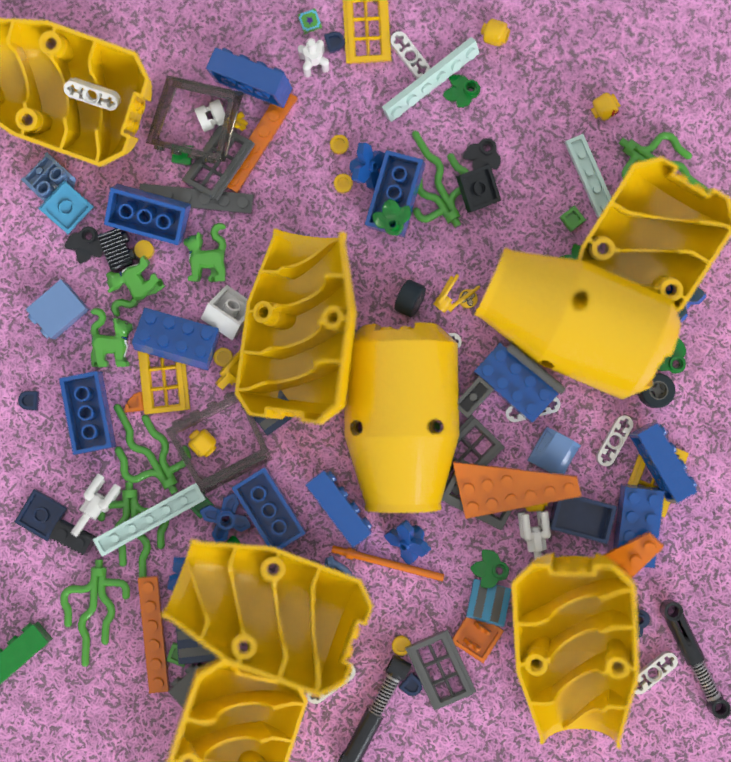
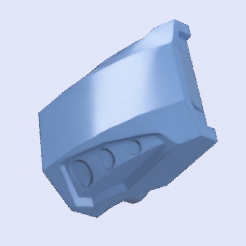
M48 152L44 154L45 157L25 178L21 179L43 201L63 180L73 188L76 179Z
M546 427L527 461L549 473L565 474L581 445Z

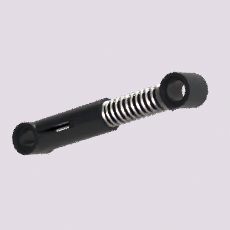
M673 600L663 601L660 605V613L665 618L687 665L693 668L692 671L696 675L695 677L698 678V684H701L700 687H702L701 690L705 694L708 711L718 719L727 718L731 713V706L718 691L717 685H715L714 679L710 675L709 669H707L704 662L705 656L685 618L683 607ZM674 606V613L668 615V608ZM722 703L721 709L715 711L716 705Z
M393 655L386 668L385 682L381 685L382 688H379V694H376V700H373L372 706L365 710L348 746L343 751L338 762H362V758L384 718L382 713L386 710L385 707L389 704L388 701L392 698L393 692L397 688L396 685H399L400 681L405 680L411 668V663Z

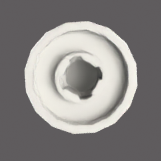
M219 99L210 102L208 107L203 105L194 109L204 132L213 129L215 124L221 126L228 123ZM211 112L213 119L208 120L207 114Z

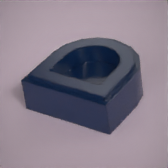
M340 32L324 34L329 54L343 49L345 38Z
M39 391L22 392L18 398L20 407L26 410H38Z
M410 672L399 688L409 696H416L422 690V683L416 675Z

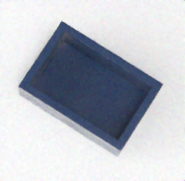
M584 497L554 501L549 518L550 529L608 544L617 506Z

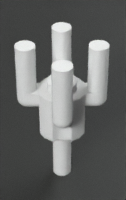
M309 39L306 46H298L299 58L305 60L303 64L305 77H310L311 67L318 64L322 66L323 72L329 71V60L323 57L324 43L322 40H318L315 43L314 39Z
M97 474L84 493L85 502L79 509L83 515L70 533L77 537L90 518L96 520L101 512H108L110 503L115 501L121 493V487L114 484L106 497L102 496L98 491L105 481L102 475Z
M548 511L536 512L538 526L534 527L530 526L529 514L517 512L520 536L527 541L528 552H534V559L542 556L541 551L547 550L546 539L551 537Z

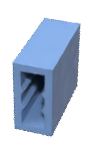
M62 279L26 308V311L29 313L28 318L34 324H39L42 328L40 332L47 339L49 337L57 339L90 310L66 281Z

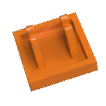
M465 617L452 639L457 647L484 663L504 630L499 626Z

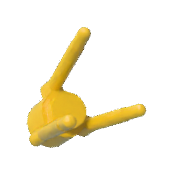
M456 274L454 278L450 276L433 305L443 313L447 310L452 312L457 305L479 290L480 286L475 287L451 304L453 300L447 295L459 275Z

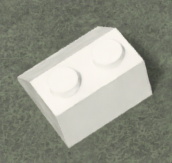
M226 285L207 304L201 319L210 326L219 328V332L233 340L244 327L248 299Z

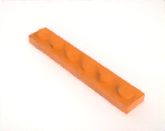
M290 93L284 109L270 104L249 137V140L254 142L255 146L228 184V189L235 193L240 191L298 98Z
M158 575L139 577L138 588L149 694L168 692L169 678L163 617H161L162 607Z

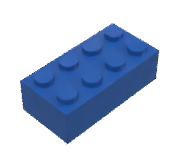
M215 47L206 66L207 71L217 83L283 109L293 89L283 70L276 67L274 69L268 68L265 63L260 61L255 63L242 54L239 56L234 55L232 51L226 48L221 50Z
M386 150L365 221V225L368 228L387 233L385 229L378 228L375 225L373 213L382 212V207L388 199L395 200L400 208L409 206L412 214L426 165L423 159ZM410 219L404 223L403 231L396 236L405 238Z
M117 183L110 188L104 225L179 245L184 241L191 204Z
M144 307L132 344L136 351L208 371L220 335L219 328Z
M501 343L494 348L474 371L477 377L480 376L494 389L495 393L512 406L530 424L538 418L558 395L544 380L509 353Z
M94 371L59 378L73 455L116 447L103 372Z
M648 423L630 433L629 437L656 484L665 491L664 497L666 501L678 504L698 492L695 488L697 484L693 477L688 476L685 471L687 467L684 461L677 457V449L674 444L666 438L667 432L665 428L658 423Z
M267 466L232 487V490L267 546L281 550L306 534L305 527Z
M325 469L305 485L352 548H354L372 534V524L366 516L364 518L360 516V508L354 501L351 503L348 500L349 494L343 486L338 487L335 483L337 478L331 470L327 472Z
M621 484L613 549L627 544L628 541L648 531L659 540L665 491L656 487ZM657 554L644 567L655 568Z

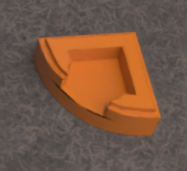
M142 391L135 393L129 398L125 405V413L144 411Z

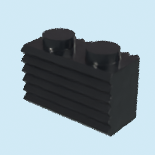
M115 228L98 235L112 272L116 273L124 270L126 267L135 265L134 260L137 258L133 248L129 249L127 242L130 239L126 231Z
M65 520L56 523L50 539L57 541V543L60 542L61 545L63 544L67 548H71V550L74 549V552L77 551L81 555L90 552L94 544L93 539L97 536L82 529L76 537L70 533L75 525Z

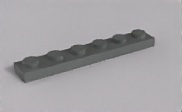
M140 183L139 190L189 203L193 209L252 214L253 194L223 192L217 201L193 188Z

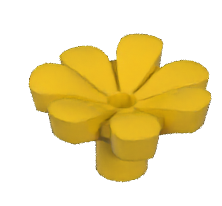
M230 108L227 112L229 115L227 127L229 129L235 127L241 131L245 130L248 122L242 119L245 117L244 113L240 112L238 114L235 108Z

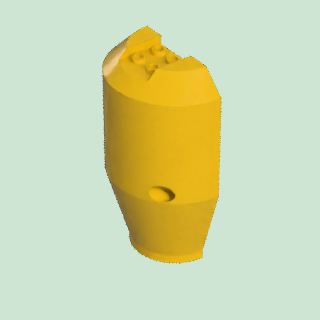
M0 18V127L13 136L99 167H103L128 154L139 140L134 136L139 129V123L145 110V101L151 102L152 83L138 53L48 20ZM71 78H78L116 91L121 97V103L115 110H106L67 96L64 92V84ZM88 90L89 96L96 99L97 94L93 90ZM109 97L108 99H110V103L113 104L114 102L111 100L112 98Z
M661 156L634 163L582 244L577 260L585 261L671 298L677 313H679L685 307L731 236V198L715 188L705 189L699 184H690L687 182L689 179L680 173L675 174L679 168L677 165ZM600 243L605 244V251L603 254H599L597 251V247ZM672 284L673 291L670 295H667L665 288L667 285Z
M273 229L272 239L247 300L235 395L248 415L281 420L285 416L301 418L300 422L324 424L345 408L357 317L346 245L347 234L345 232L339 231V237L322 238ZM280 390L284 393V395L287 397L289 401L278 398V393Z
M504 248L483 300L474 312V316L484 320L535 363L618 399H625L652 387L656 370L659 364H662L665 356L672 354L681 327V321L673 300L667 296L585 261L513 251L508 248Z
M415 322L414 328L411 326H401L400 329H392V327H381L374 323L361 326L354 334L344 408V437L364 499L365 511L417 513L441 510L444 490L459 439L458 343L438 324ZM437 421H441L444 424V429L441 432H437L434 429V424ZM360 423H362L363 425L362 433L358 430V425Z
M191 539L183 568L161 617L172 621L226 663L321 697L346 685L353 664L345 661L346 658L350 659L354 648L351 646L352 641L357 639L360 632L358 624L367 625L373 604L361 579L270 546L199 542ZM270 564L278 566L279 571L276 575L268 573L267 567ZM241 641L249 642V651L245 653L240 652L238 649L239 643Z
M550 553L538 557L512 581L516 673L536 725L540 744H544L549 736L559 731L589 729L606 734L614 740L616 747L621 749V737L639 679L636 583L629 574L611 559L595 553L594 557H556L555 553Z
M219 657L196 669L166 762H288L308 700L301 690L230 665Z

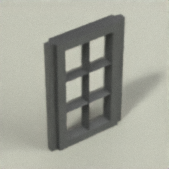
M222 125L218 126L182 181L218 201L255 146V143ZM224 136L231 138L224 151L216 148ZM236 141L242 144L235 157H232L227 153ZM213 152L220 154L213 167L206 165ZM224 157L231 160V163L224 173H221L216 169ZM202 168L209 170L210 172L202 183L195 181ZM214 173L220 176V179L214 188L210 189L205 185Z
M508 343L506 350L558 393H564L566 388L512 343Z
M471 415L459 427V439L457 445L460 441L463 442L468 449L458 460L453 457V461L459 462L460 459H464L472 451L479 458L474 464L487 466L505 446ZM475 427L482 435L470 445L464 437ZM486 438L492 445L481 455L475 447ZM453 465L450 468V472L454 469ZM457 484L452 490L456 496L460 494Z
M463 459L459 461L460 463L471 464ZM454 470L445 487L442 501L464 512L461 498L451 493L455 485H458ZM512 510L503 511L500 518L493 514L475 518L502 530Z
M448 629L405 647L434 710L445 707L476 692ZM441 640L447 654L437 658L431 644ZM428 646L434 660L424 664L418 650ZM450 658L456 672L446 676L440 661ZM436 663L442 678L432 681L426 667ZM458 676L464 689L457 693L453 692L448 679ZM441 682H445L450 696L443 699L440 698L434 686Z

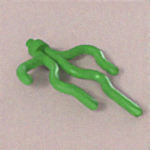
M413 131L412 137L422 154L428 161L435 164L437 168L434 184L440 194L438 196L425 191L422 178L418 194L426 200L434 201L439 208L428 215H423L419 208H414L413 214L418 221L423 223L431 222L443 215L448 224L452 223L457 228L462 225L459 221L461 215L455 206L456 198L461 195L459 187L456 188L450 195L447 193L442 184L444 174L442 161L429 151L419 132ZM453 153L447 155V159L456 172L460 174L469 172L467 168L459 164Z
M670 132L659 133L649 146H641L633 139L627 141L625 138H622L618 143L624 147L622 152L630 156L622 170L623 179L634 163L657 158L651 152L664 139L669 140L674 150L685 159H691L692 154L683 148L678 138ZM670 161L677 165L681 174L689 179L687 182L693 185L696 183L705 189H709L692 177L688 168L683 163Z
M115 404L114 410L126 431L125 440L128 447L137 453L144 454L153 468L135 476L131 475L128 471L127 457L122 448L117 446L115 453L120 460L122 477L130 483H138L148 477H156L164 490L169 489L171 495L177 493L178 489L175 485L178 481L173 473L186 467L191 461V453L186 445L181 446L180 450L184 456L183 459L169 466L166 460L169 452L167 438L155 429L148 415H143L142 421L148 432L162 446L158 463L155 455L149 448L134 442L132 425L121 405Z
M125 482L126 489L122 490V501H112L109 505V509L123 508V515L114 527L129 520L130 513L132 518L138 515V513L140 514L149 509L140 506L138 503L137 489H133V483ZM101 512L98 516L100 522L105 520L104 512ZM169 520L162 523L157 530L158 549H164L165 532L169 526ZM142 534L137 537L143 544V550L139 556V577H146V560L150 554L151 544L147 536ZM124 544L118 548L119 565L121 567L127 565L126 545Z
M95 559V566L91 567V578L88 584L68 586L62 591L60 596V603L64 610V625L70 627L72 625V607L68 601L69 594L87 593L90 591L89 608L81 615L78 621V630L82 636L81 665L83 667L89 665L90 634L86 628V621L96 611L98 596L108 610L102 623L101 643L103 645L109 643L110 623L115 617V605L106 594V586L121 587L122 598L125 600L130 598V587L126 581L106 578L107 567L103 566V559Z

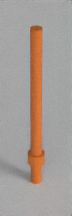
M335 545L332 546L331 553L346 556V559L353 560L354 558L442 582L444 579V574L358 552L350 547L347 549Z

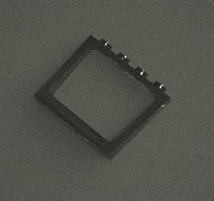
M167 75L146 143L154 145V149L165 151V148L171 149L170 153L182 155V152L187 153V157L198 160L199 157L205 158L204 162L207 163L225 162L244 92ZM178 88L227 100L226 113L216 153L159 138L169 107Z
M234 392L224 395V400L218 403L217 401L208 403L206 405L207 408L202 411L199 409L192 411L189 414L190 417L185 420L180 418L173 421L172 426L165 429L200 491L204 494L273 459L254 416L248 415L244 407L243 410L260 445L259 451L202 479L179 441L178 434L236 403H240Z

